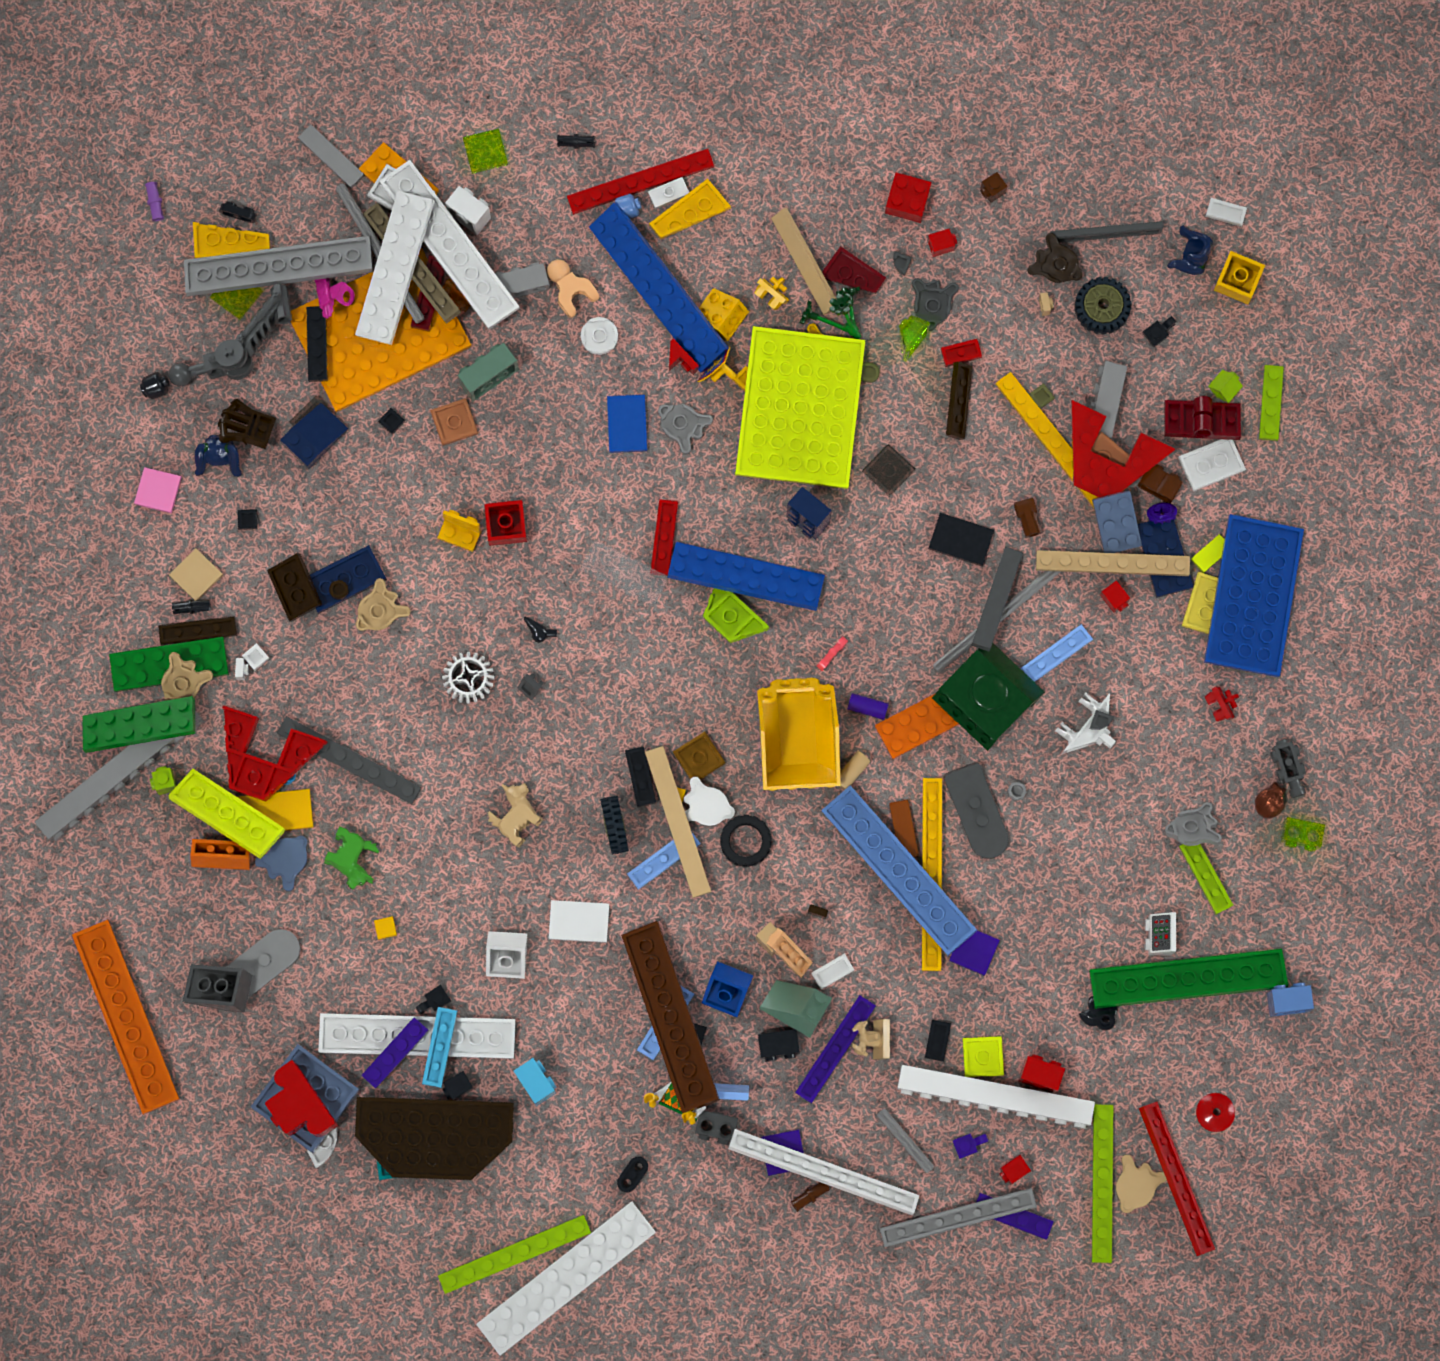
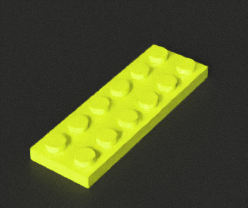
M192 769L168 795L171 801L260 859L285 832L282 826L195 769Z

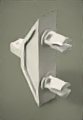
M1087 693L1083 696L1086 700L1083 698L1079 700V703L1092 711V716L1079 732H1074L1064 722L1060 724L1063 730L1060 728L1055 730V732L1069 741V745L1062 754L1095 743L1099 746L1103 743L1108 748L1115 744L1116 741L1109 736L1111 732L1107 727L1100 730L1089 729L1096 710L1109 714L1110 693L1100 703Z

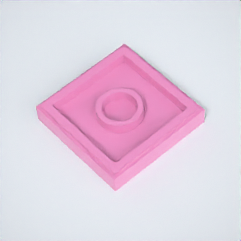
M144 467L134 504L172 514L182 477Z

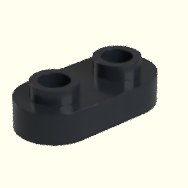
M229 201L221 204L219 209L221 214L245 222L255 223L257 214L254 213L255 210L252 208L236 207L235 203Z
M643 1157L632 1158L619 1176L617 1185L622 1192H632L648 1171V1163ZM637 1163L642 1164V1169L639 1171L635 1169ZM626 1179L631 1181V1185L628 1187L623 1184Z

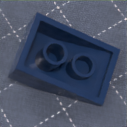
M320 403L295 424L280 441L302 464L310 469L348 428Z

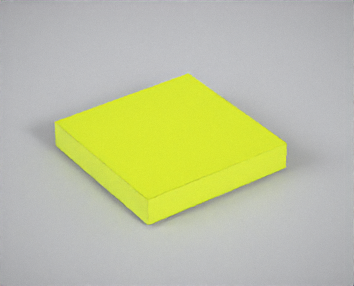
M1002 1036L962 1039L965 1077L1004 1076Z

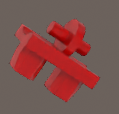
M1216 686L1205 696L1209 706L1218 702L1221 707L1212 712L1215 720L1219 722L1235 718L1228 703H1230L1232 709L1238 707L1235 702L1239 698L1238 694L1232 695L1230 690H1226L1224 693L1227 698H1225L1221 688Z

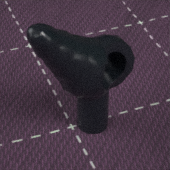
M524 617V621L529 627L535 642H543L546 637H557L556 629H546L542 624L529 617Z

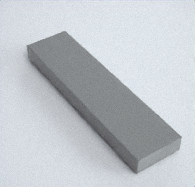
M312 125L298 136V139L351 189L364 177V174Z

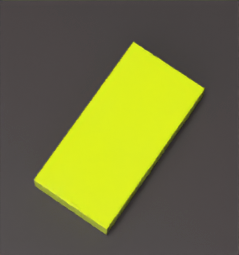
M1219 534L1191 558V561L1202 573H1205L1221 559L1224 538Z

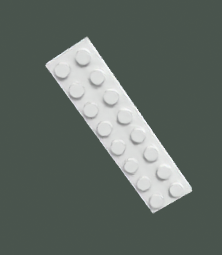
M397 191L355 333L356 336L392 345L434 205L433 199Z

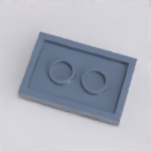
M1129 490L1092 499L1104 553H1116L1142 546Z

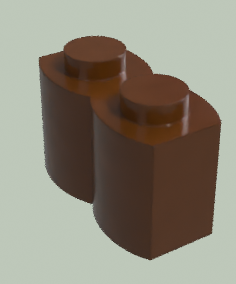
M1156 464L1142 476L1137 486L1158 499L1171 504L1183 482L1178 475L1174 473L1168 474L1163 471L1164 468Z

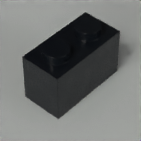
M795 1029L758 1034L760 1058L765 1059V1062L777 1061L776 1057L784 1056L785 1059L796 1058V1054L800 1053L797 1030Z

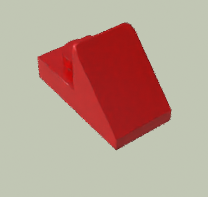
M673 338L670 341L669 371L681 361V367L687 373L690 371L694 375L698 371L699 365Z

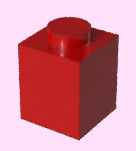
M950 228L928 235L927 242L932 256L936 257L955 250L957 239L954 233L951 234Z
M1117 580L1100 593L1101 598L1113 613L1117 610L1122 612L1129 606L1130 597Z
M1019 1155L1002 1166L999 1175L1005 1184L1009 1182L1011 1185L1031 1172L1022 1156Z

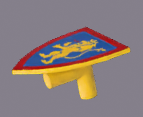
M730 346L721 357L705 370L698 379V383L708 377L716 382L723 374H726L731 380L736 377L737 374L725 364Z

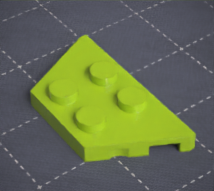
M713 589L703 618L729 643L770 629L733 592Z

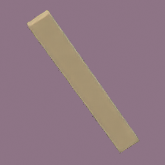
M661 746L646 751L645 754L692 897L696 898L711 893L664 747Z

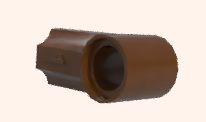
M1029 498L1014 502L1016 515L1021 521L1025 538L1041 534L1034 499Z

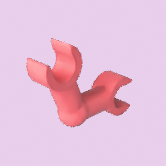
M842 636L829 649L828 653L816 667L821 671L826 669L834 656L845 647L848 640Z

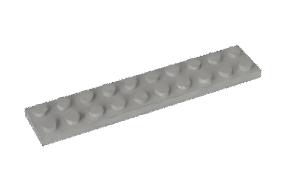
M370 236L184 260L185 293L187 296L373 272Z

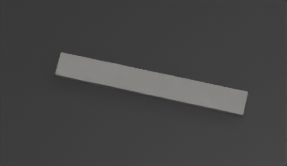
M1030 1188L882 1227L880 1232L884 1247L1029 1210L1036 1208L1037 1205L1033 1190Z

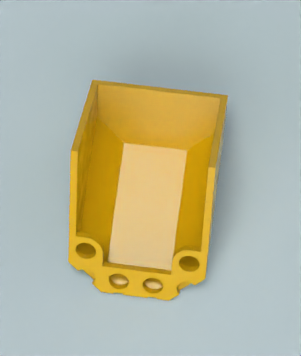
M816 678L774 680L768 688L762 687L757 690L763 790L775 791L777 789L794 790L796 788L813 789L816 787L832 788L841 786L839 723L834 686L830 684L822 685Z

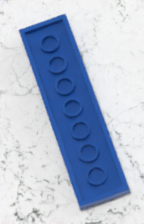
M676 542L667 578L817 611L825 575Z

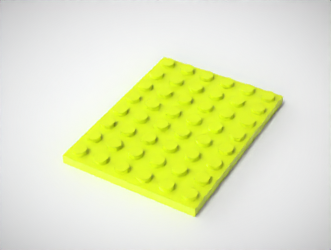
M753 326L735 470L736 476L848 489L865 340Z

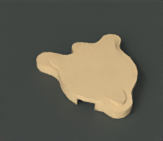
M378 578L375 581L372 592L359 603L356 628L360 631L367 629L383 630L391 625L396 618L409 616L410 608L408 606L396 605L397 593L388 591L385 581Z
M172 652L169 655L170 666L164 673L161 682L165 696L164 701L189 696L194 698L200 686L212 680V671L203 670L196 672L194 670L196 666L194 661H183L177 652Z
M1124 1155L1121 1159L1123 1170L1116 1183V1192L1120 1201L1121 1211L1130 1213L1136 1208L1147 1205L1152 1200L1156 1188L1167 1179L1164 1172H1153L1147 1163L1142 1164L1140 1168H1136L1133 1158L1130 1155Z

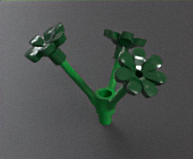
M860 287L850 288L849 290L848 288H842L841 291H836L837 300L832 298L829 301L832 305L829 310L832 313L845 316L847 322L844 325L818 316V313L812 311V302L809 300L806 311H803L799 323L804 324L809 318L815 321L819 320L848 332L854 339H860L862 336L858 331L859 328L856 325L853 312V296L858 294Z

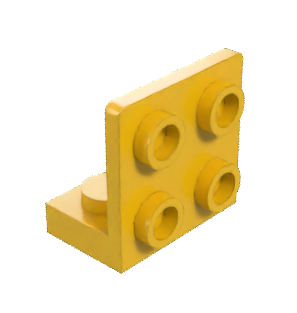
M715 288L710 291L699 307L706 319L725 341H729L749 313L739 299Z
M444 510L442 513L444 522L437 538L473 552L481 534L480 524L477 523L478 520L467 516V518L459 516L460 513L454 510H449V512Z

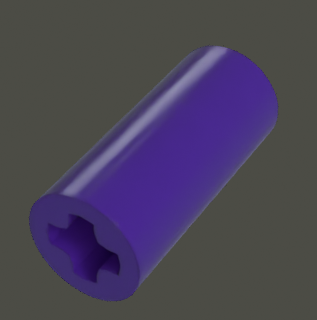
M852 693L847 710L884 720L889 703Z

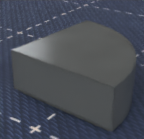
M894 251V266H896L895 268L900 274L905 276L912 257Z
M1096 710L1089 729L1100 730L1107 727L1114 719V716Z

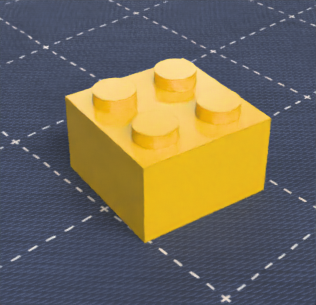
M1230 251L1214 291L1248 305L1265 265Z

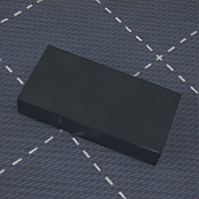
M937 1020L931 1021L924 1058L944 1062L951 1023Z

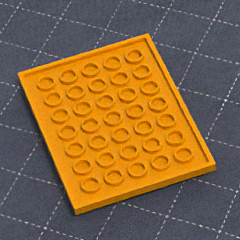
M421 248L418 256L426 265L428 259ZM373 272L348 283L347 285L353 289L355 294L353 303L349 306H343L334 299V311L332 316L326 319L328 381H323L321 384L335 412L337 413L471 348L472 345L457 316L446 324L435 310L430 331L411 328L412 316L404 304L392 345L358 337L355 333ZM411 279L408 291L417 303L420 289ZM346 291L343 294V300L345 302H347L350 298V294L348 291ZM318 298L291 311L293 320L290 322L306 354V307L319 306Z

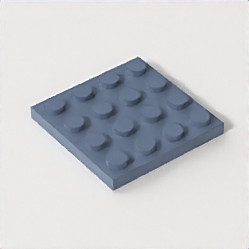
M297 1044L281 1067L290 1060L295 1061L337 1122L360 1089ZM274 1076L251 1105L252 1109L272 1124H274L270 1119L272 1114L266 1107L265 1102L283 1090V1088L275 1083ZM306 1125L290 1137L311 1153H314L326 1135L316 1137L308 1131Z

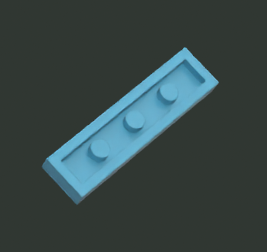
M441 1007L437 1009L422 1081L423 1085L442 1088L457 1010Z

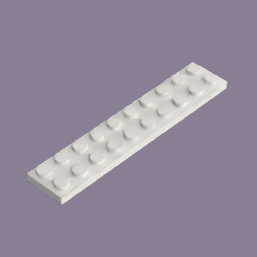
M410 160L379 181L393 202L395 201L397 191L434 200L423 242L489 330L520 309L508 290Z
M320 1013L318 1053L380 1055L415 1017L429 1031L407 1056H428L436 1017ZM456 1017L448 1057L514 1059L516 1020Z
M631 1201L476 1325L501 1356L656 1233Z

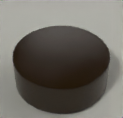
M336 580L331 583L329 592L334 599L342 600L347 597L349 588L344 581Z

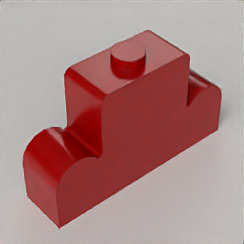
M290 1060L275 1072V1083L283 1088V1090L267 1100L265 1105L272 1114L270 1119L276 1127L280 1126L285 1134L292 1136L307 1125V1129L311 1134L316 1137H323L339 1126L295 1061Z

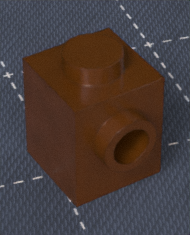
M998 172L981 182L980 191L983 197L992 203L1006 194L1008 186Z

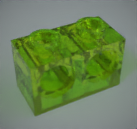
M1287 817L1284 820L1281 842L1285 843L1287 847L1296 848L1298 845L1303 846L1306 851L1315 852L1316 849L1319 850L1322 846L1325 824ZM1289 829L1297 831V838L1290 837ZM1308 833H1314L1317 840L1315 842L1310 841L1307 837Z

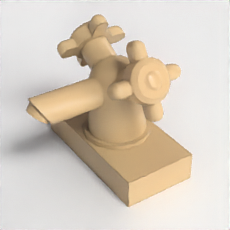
M890 1019L873 1020V1031H866L865 1027L868 1021L856 1023L852 1031L858 1030L860 1043L858 1046L856 1044L852 1045L854 1052L866 1057L868 1056L866 1046L873 1047V1060L890 1059Z

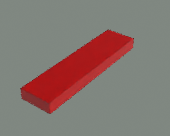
M659 499L650 570L652 575L668 576L678 501Z

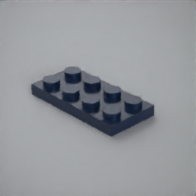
M1171 520L1170 523L1165 522L1163 525L1162 523L1155 524L1154 521L1137 524L1143 554L1184 556L1174 520ZM1150 575L1156 598L1193 589L1190 575Z
M369 545L310 574L323 604L316 608L318 614L373 587L378 578L384 581L387 580ZM336 580L344 581L349 588L347 597L342 600L334 599L329 592L331 583Z

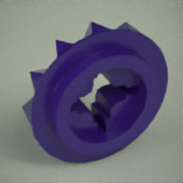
M1157 503L1147 510L1149 521H1154L1155 524L1162 523L1163 525L1165 522L1170 523L1178 515L1177 508L1170 503Z

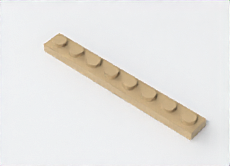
M1037 550L1036 571L1189 576L1190 556Z

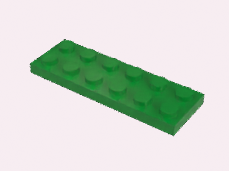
M224 637L109 654L114 692L160 686L162 677L170 666L169 655L172 652H177L183 661H194L196 663L194 669L196 672L210 670L213 673V677L229 675Z
M193 696L83 715V751L89 753L196 734L195 699Z

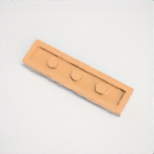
M777 928L769 937L766 944L796 975L802 978L813 962L781 929Z

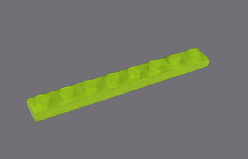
M1095 1104L1093 1111L1091 1263H1112L1113 1105Z
M582 1215L440 1274L438 1278L444 1293L447 1294L591 1234L585 1216Z

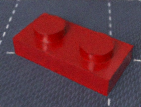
M977 339L941 347L940 349L945 367L952 366L954 362L964 363L982 358Z

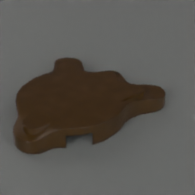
M1053 232L1046 235L1048 249L1045 251L1042 249L1037 250V260L1029 265L1027 269L1028 274L1043 275L1054 283L1080 280L1083 272L1079 267L1075 252L1069 247L1060 244Z

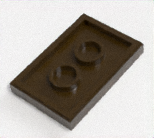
M300 553L294 554L267 570L290 622L323 605Z

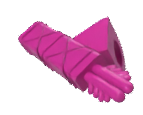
M330 278L315 280L319 306L323 310L322 315L324 318L328 319L332 316L334 299L343 306H349L353 303L355 298L354 291L345 282L331 286ZM346 291L350 294L347 302L343 300V294Z

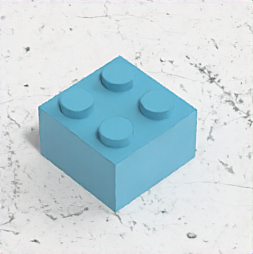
M532 1058L515 1069L514 1073L537 1107L555 1095L554 1089L557 1087L550 1076L546 1078L543 1074L546 1070L540 1060L535 1061Z

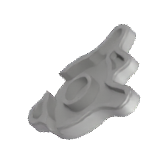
M663 404L658 409L663 432L667 437L678 443L681 453L684 455L691 452L690 439L700 440L703 428L711 425L713 422L711 415L699 414L686 404L674 406Z
M1205 802L1198 809L1178 813L1177 817L1165 827V834L1168 837L1174 838L1179 843L1187 846H1195L1202 843L1219 845L1222 841L1221 835L1211 830L1217 827L1218 821L1211 815L1213 806L1209 802Z

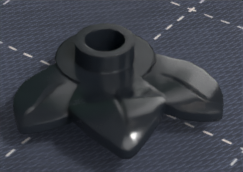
M1090 996L1088 1001L1089 1010L1079 1013L1081 1020L1088 1026H1097L1104 1031L1112 1029L1115 1025L1114 1016L1117 1013V1006L1094 1009L1093 996ZM1107 1018L1109 1022L1105 1023L1102 1019Z

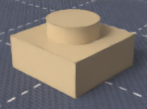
M1048 292L1040 293L1039 303L1042 316L1050 315L1051 309H1053V300L1048 297Z

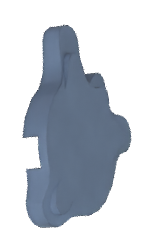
M304 836L281 839L261 859L257 857L255 865L260 868H266L271 879L281 876L283 888L290 892L294 889L296 876L302 872L307 864L306 847L308 841Z

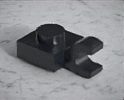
M1172 316L1163 324H1160L1157 320L1145 329L1142 334L1153 347H1156L1169 337L1166 331L1175 326L1176 321Z
M439 985L424 995L427 1001L419 1004L416 1009L420 1015L430 1008H433L436 1012L438 1007H444L451 1002V999L442 986Z

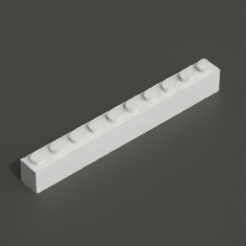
M906 1065L901 1066L897 1089L901 1090V1094L912 1096V1093H918L921 1098L931 1099L934 1096L939 1097L941 1102L951 1103V1100L959 1101L958 1105L970 1107V1104H976L978 1109L989 1110L991 1107L996 1108L997 1112L1008 1114L1009 1111L1017 1112L1016 1116L1028 1118V1115L1036 1116V1120L1047 1121V1118L1054 1119L1056 1124L1066 1125L1069 1122L1074 1123V1127L1086 1129V1126L1091 1125L1095 1105L1094 1101Z

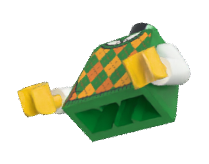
M672 1082L654 1094L647 1093L644 1096L645 1104L649 1102V1107L654 1108L657 1104L656 1101H658V1104L681 1114L683 1122L686 1123L689 1120L691 1125L695 1124L698 1116L706 1109V1106L694 1111L682 1113Z

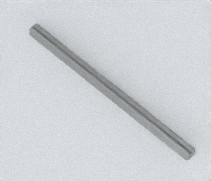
M344 183L338 185L336 190L363 236H370L372 251L378 259L381 249L380 242ZM408 291L404 304L415 323H420L424 320V316Z
M1043 572L1006 603L1000 622L1060 572ZM977 628L933 664L936 672L940 673L971 647Z

